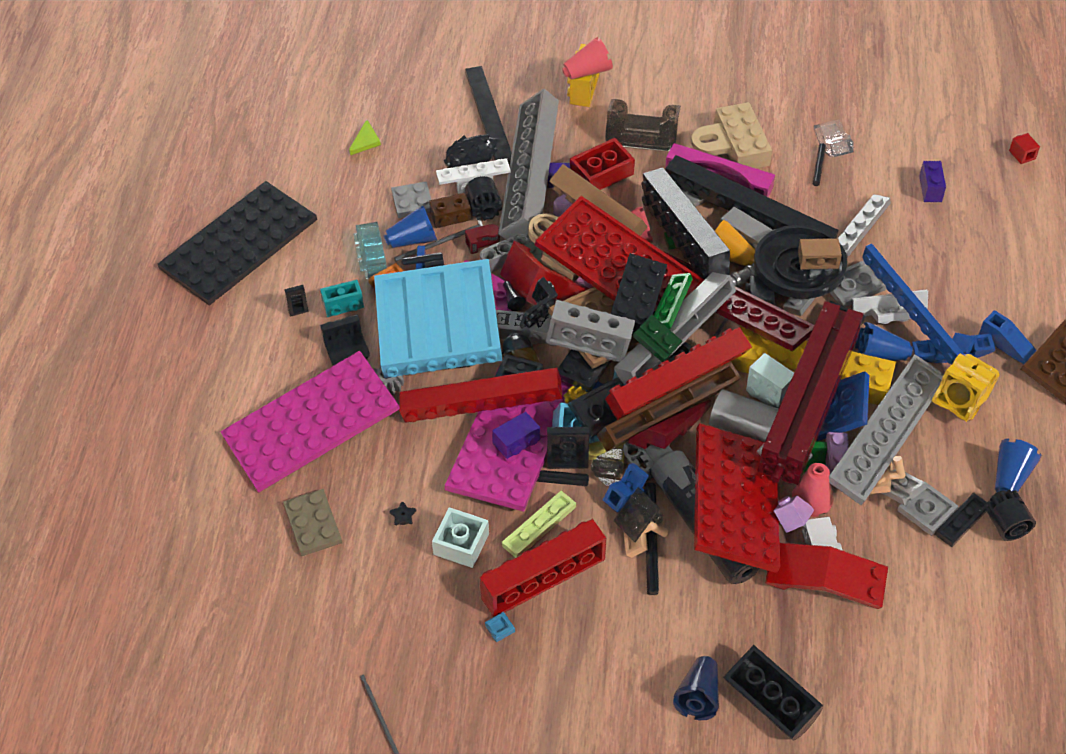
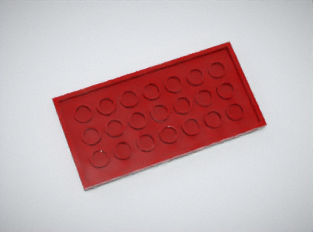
M580 196L535 240L536 247L613 301H615L630 253L667 264L653 316L672 275L691 274L693 280L685 298L704 281L700 276L583 196Z
M699 423L696 428L694 550L777 573L780 569L779 519L774 512L778 505L777 483L771 480L772 476H766L758 471L761 455L757 453V450L765 442Z

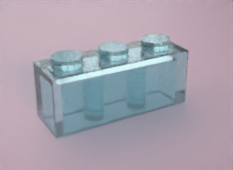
M378 222L356 225L357 233H353L355 244H359L356 247L357 257L362 259L359 260L360 272L364 271L366 279L387 268Z

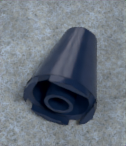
M701 656L695 660L674 694L673 705L683 716L687 717L689 714L695 716L694 720H709L718 711V665L709 656Z

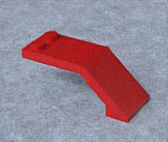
M513 241L500 272V275L510 282L513 289L524 297L527 302L534 305L537 303L532 298V294L537 281L543 277L553 284L555 292L558 294L556 300L564 301L590 289L546 268L530 253L531 248L516 241Z
M780 543V569L777 573L767 570L765 584L782 590L788 588L822 590L875 609H880L883 607L888 566L831 546Z

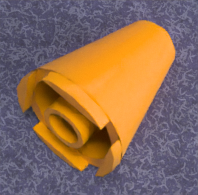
M723 220L715 232L730 250V261L744 267L752 265L754 263L755 249L728 221Z

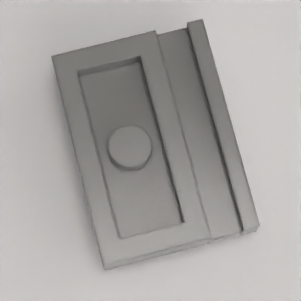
M906 472L905 478L891 480L890 492L882 493L903 505L906 504L908 499H914L927 489L925 482Z

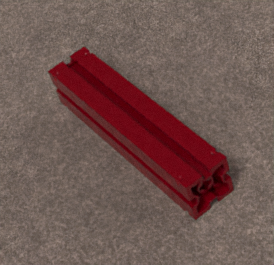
M827 301L824 302L762 447L758 471L766 476H772L771 480L773 482H779L782 476V480L786 483L799 484L858 339L864 313L849 308L845 312L840 310L839 305Z

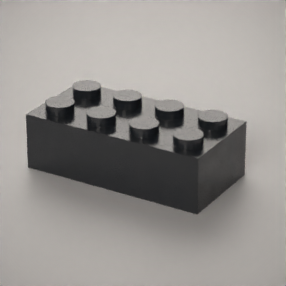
M630 253L611 314L635 320L632 331L633 335L653 315L667 264Z

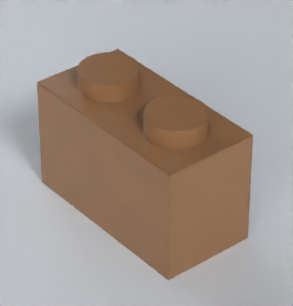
M800 239L798 249L800 269H839L842 256L839 239Z

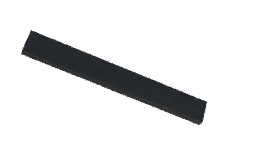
M482 66L466 68L465 73L485 133L490 135L489 138L498 140L495 146L497 152L493 155L494 160L507 159L510 165L512 152Z

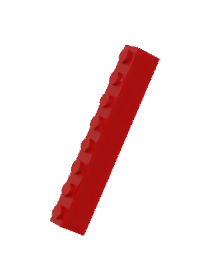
M740 327L734 330L729 328L721 333V337L713 336L706 341L705 345L701 346V344H698L690 349L691 352L678 354L674 357V361L669 362V360H666L658 365V369L653 370V368H650L642 373V377L637 378L635 376L626 381V385L621 387L619 384L609 390L610 394L605 400L617 420L744 355L752 346Z
M557 368L401 391L399 412L406 423L466 413L471 414L486 410L491 411L499 408H511L525 404L531 405L545 401L551 402L562 399L561 377Z

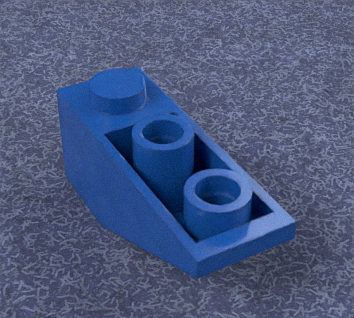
M994 310L983 321L979 335L991 333L995 347L1023 365L1037 351L1015 324L999 312Z

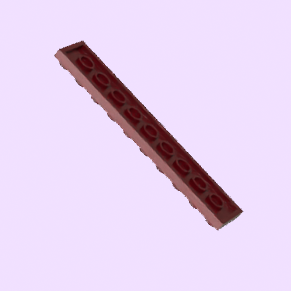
M666 253L699 276L698 272L691 267V264ZM734 286L736 292L714 312L792 352L810 337L815 326Z

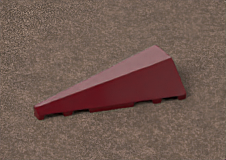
M707 400L631 437L628 443L643 449H647L649 445L666 449L678 435L684 436L711 407V400Z

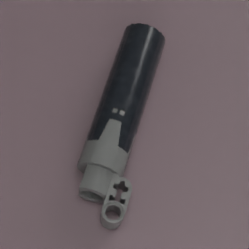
M626 442L623 446V452L628 463H635L649 475L647 480L654 478L694 534L695 467L682 451H673L669 445L666 449L649 445L644 450L641 447ZM633 451H638L636 454L630 455ZM642 462L646 467L645 469L640 465ZM709 554L730 584L743 583L752 578L760 569Z

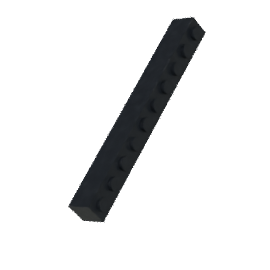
M675 155L665 168V171L679 188L728 211L736 207L772 230L792 225L810 226L823 230L837 239L838 229L680 156Z

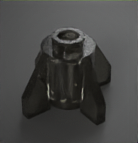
M611 449L598 455L592 461L591 471L594 472V476L608 487L611 483L620 481V479L615 478H620L623 470L627 467V464L619 461L622 460L623 449Z

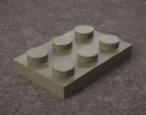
M324 489L283 502L301 556L342 543V538Z

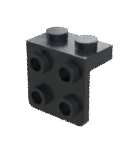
M544 277L537 281L532 294V298L537 304L524 312L519 325L521 329L526 326L530 328L540 317L546 318L549 316V307L555 305L558 294L555 292L553 284Z
M358 314L320 325L322 339L332 366L358 351L363 354L365 359L370 357V352L361 331Z

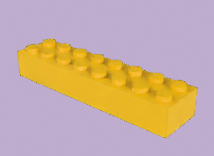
M740 326L752 348L744 355L731 361L737 371L749 374L750 366L766 353L792 372H795L808 341L805 340L792 352ZM852 351L841 380L864 371L870 375L868 403L879 405L890 390L896 362Z

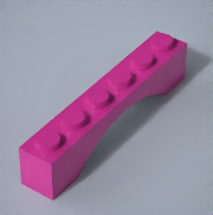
M674 143L666 156L665 168L677 155L766 197H769L774 186L775 174Z

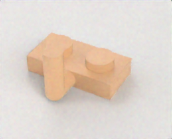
M901 456L893 458L896 471H892L893 464L891 461L870 494L890 492L891 480L905 478L906 474Z
M639 510L623 518L626 555L631 558L648 550L647 532L653 531L662 537L668 535L667 529L652 521L645 524L644 513Z

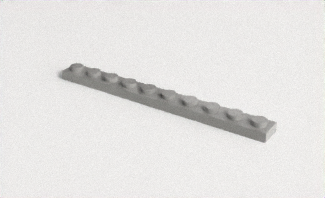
M873 194L838 237L847 258L891 204L889 197ZM790 297L783 305V308L791 314L802 316L815 298L798 299Z

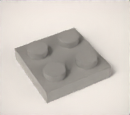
M427 182L391 187L398 218L406 217L421 206H424L426 212L430 213L429 200H431Z
M925 482L927 489L914 499H908L905 505L900 504L897 511L932 536L958 509V505Z

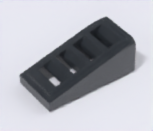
M304 285L284 289L290 317L309 312Z

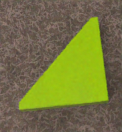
M368 120L365 121L349 149L350 155L381 145L380 139Z

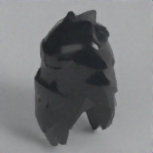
M489 134L469 138L463 135L447 149L444 163L447 168L489 162L497 152L495 146L498 140L489 138Z

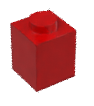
M1029 133L1012 139L1009 151L1020 164H1024L1037 158L1040 146Z

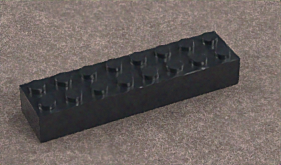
M662 167L643 173V181L641 182L644 196H642L643 205L648 207L653 217L655 216L659 226L665 229L667 236L671 237L676 248L681 250L683 257L688 259L691 267L704 280L712 272L730 275V250Z

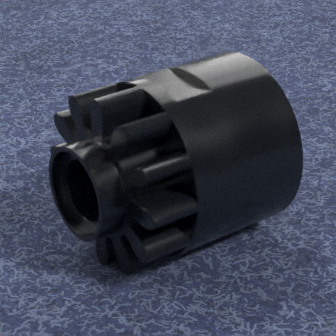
M480 176L467 183L465 193L473 216H476L477 220L482 217L483 221H486V219L492 220L495 215L498 216V211H502L503 208L494 180L487 176Z
M1002 490L995 493L990 498V501L987 502V506H985V510L1004 541L1019 539L1032 531L1036 525L1035 519L1016 490Z

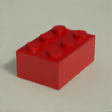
M616 138L570 158V169L599 190L634 175L635 159Z

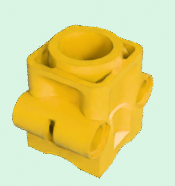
M960 353L952 365L945 371L942 381L931 401L940 407L950 410L966 422L972 420L978 413L980 406L990 396L999 378V371L971 354L962 355Z

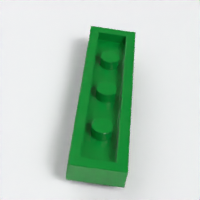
M690 273L672 275L654 314L668 329H671L693 280Z

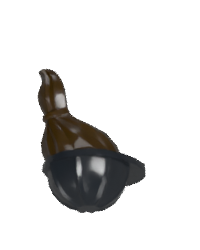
M514 334L508 336L503 342L502 358L507 354L540 363L533 349V344H531L526 336Z

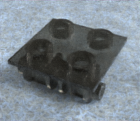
M637 487L613 521L636 543L651 521L657 524L662 523L663 514L659 511L660 507Z

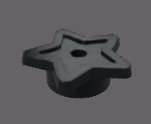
M401 502L398 508L390 510L389 513L395 517L394 525L397 526L399 524H413L412 515L417 510L416 508H409L404 502Z

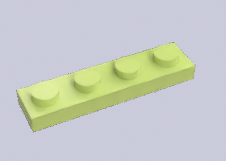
M560 491L502 541V547L515 558L519 557L576 508V502Z

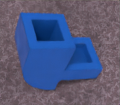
M635 463L629 464L622 479L610 484L603 501L617 513L628 509L643 494L644 489L642 487L649 475Z

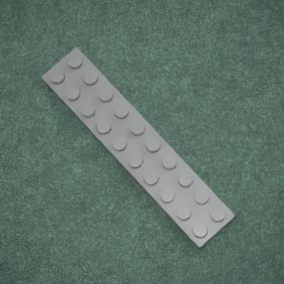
M914 354L867 421V425H864L829 475V483L862 505L932 402L931 400L944 374Z

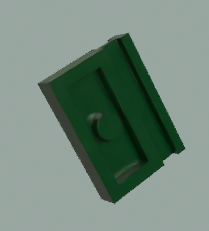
M653 315L632 335L661 362H664L682 343L679 337Z

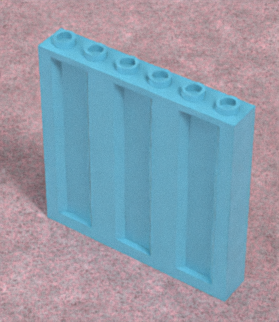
M489 259L374 276L380 362L384 378L503 361Z

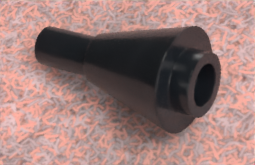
M509 281L504 282L503 287L506 290L508 309L511 311L522 309L526 303L525 298L513 289Z

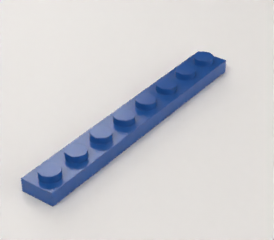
M872 243L865 246L862 256L865 264L870 266L875 276L884 283L886 289L897 299L899 305L904 307L909 313L910 318L919 325L923 334L929 337L934 347L943 354L947 363L952 365L960 353L965 355Z

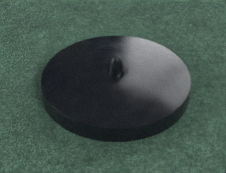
M802 225L785 226L769 232L759 241L754 256L755 272L764 285L778 294L798 299L816 298L835 290L844 279L847 255L841 244L842 256L839 269H800L798 256L800 239H835L823 230Z

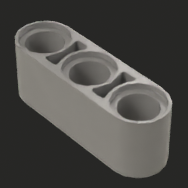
M525 234L510 237L484 248L480 252V260L489 259L491 272L499 270L505 263L513 241L524 245L530 243V239Z

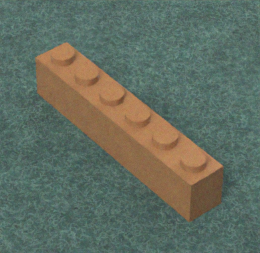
M564 164L550 179V183L554 186L552 189L560 196L562 194L566 195L565 199L571 204L580 196H583L640 236L648 227L641 218Z

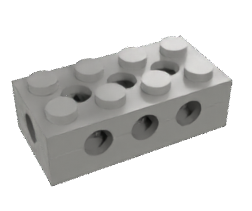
M556 300L546 342L620 362L626 356L635 320Z

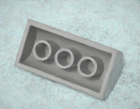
M722 389L713 406L709 425L765 442L779 409Z

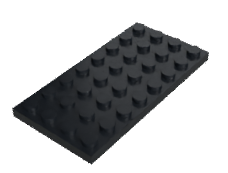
M265 181L160 261L158 268L210 306L317 220V215Z

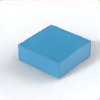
M504 612L485 622L486 628L496 642L515 632V627Z

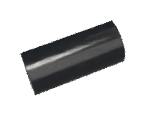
M755 645L723 677L724 680L793 741L801 737L811 727L823 709V704Z

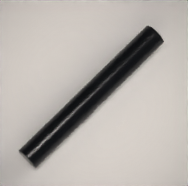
M819 144L812 183L814 186L820 185L825 144Z

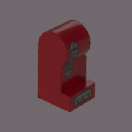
M489 224L465 230V242L470 253H478V248L499 243V227Z

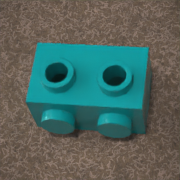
M358 280L320 289L327 317L364 308L362 291Z

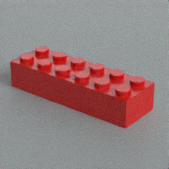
M593 519L587 522L583 521L575 528L561 532L556 538L550 541L546 540L532 550L524 551L519 557L507 560L493 570L485 571L480 576L482 601L491 615L495 617L604 561L606 555V536Z

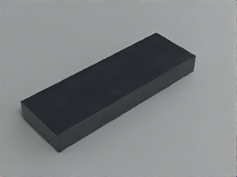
M973 493L936 530L935 535L953 547L987 512L985 510L987 502Z

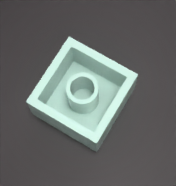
M764 353L749 368L746 391L750 396L757 398L764 404L779 409L794 372Z
M449 507L432 540L433 555L473 568L489 535L488 520Z

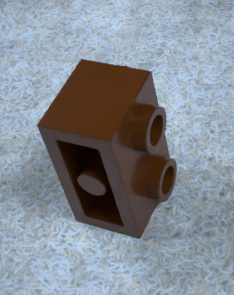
M465 193L429 200L430 214L436 228L471 220L470 206Z

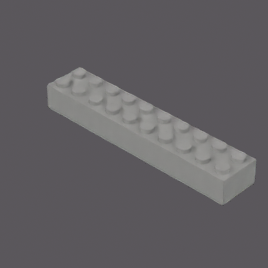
M542 89L519 106L510 161L511 173H508L499 227V235L505 239L518 234L528 236V227L531 219L539 214H543L559 100L546 89Z

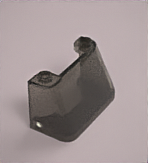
M611 99L607 111L606 141L616 138L623 147L670 151L673 144H676L681 105H668L663 109L662 117L628 114V105L625 101Z

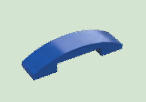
M991 333L971 335L974 336L975 343L969 354L979 358L995 351ZM931 340L912 342L914 354L925 362L947 363L943 354L934 347Z

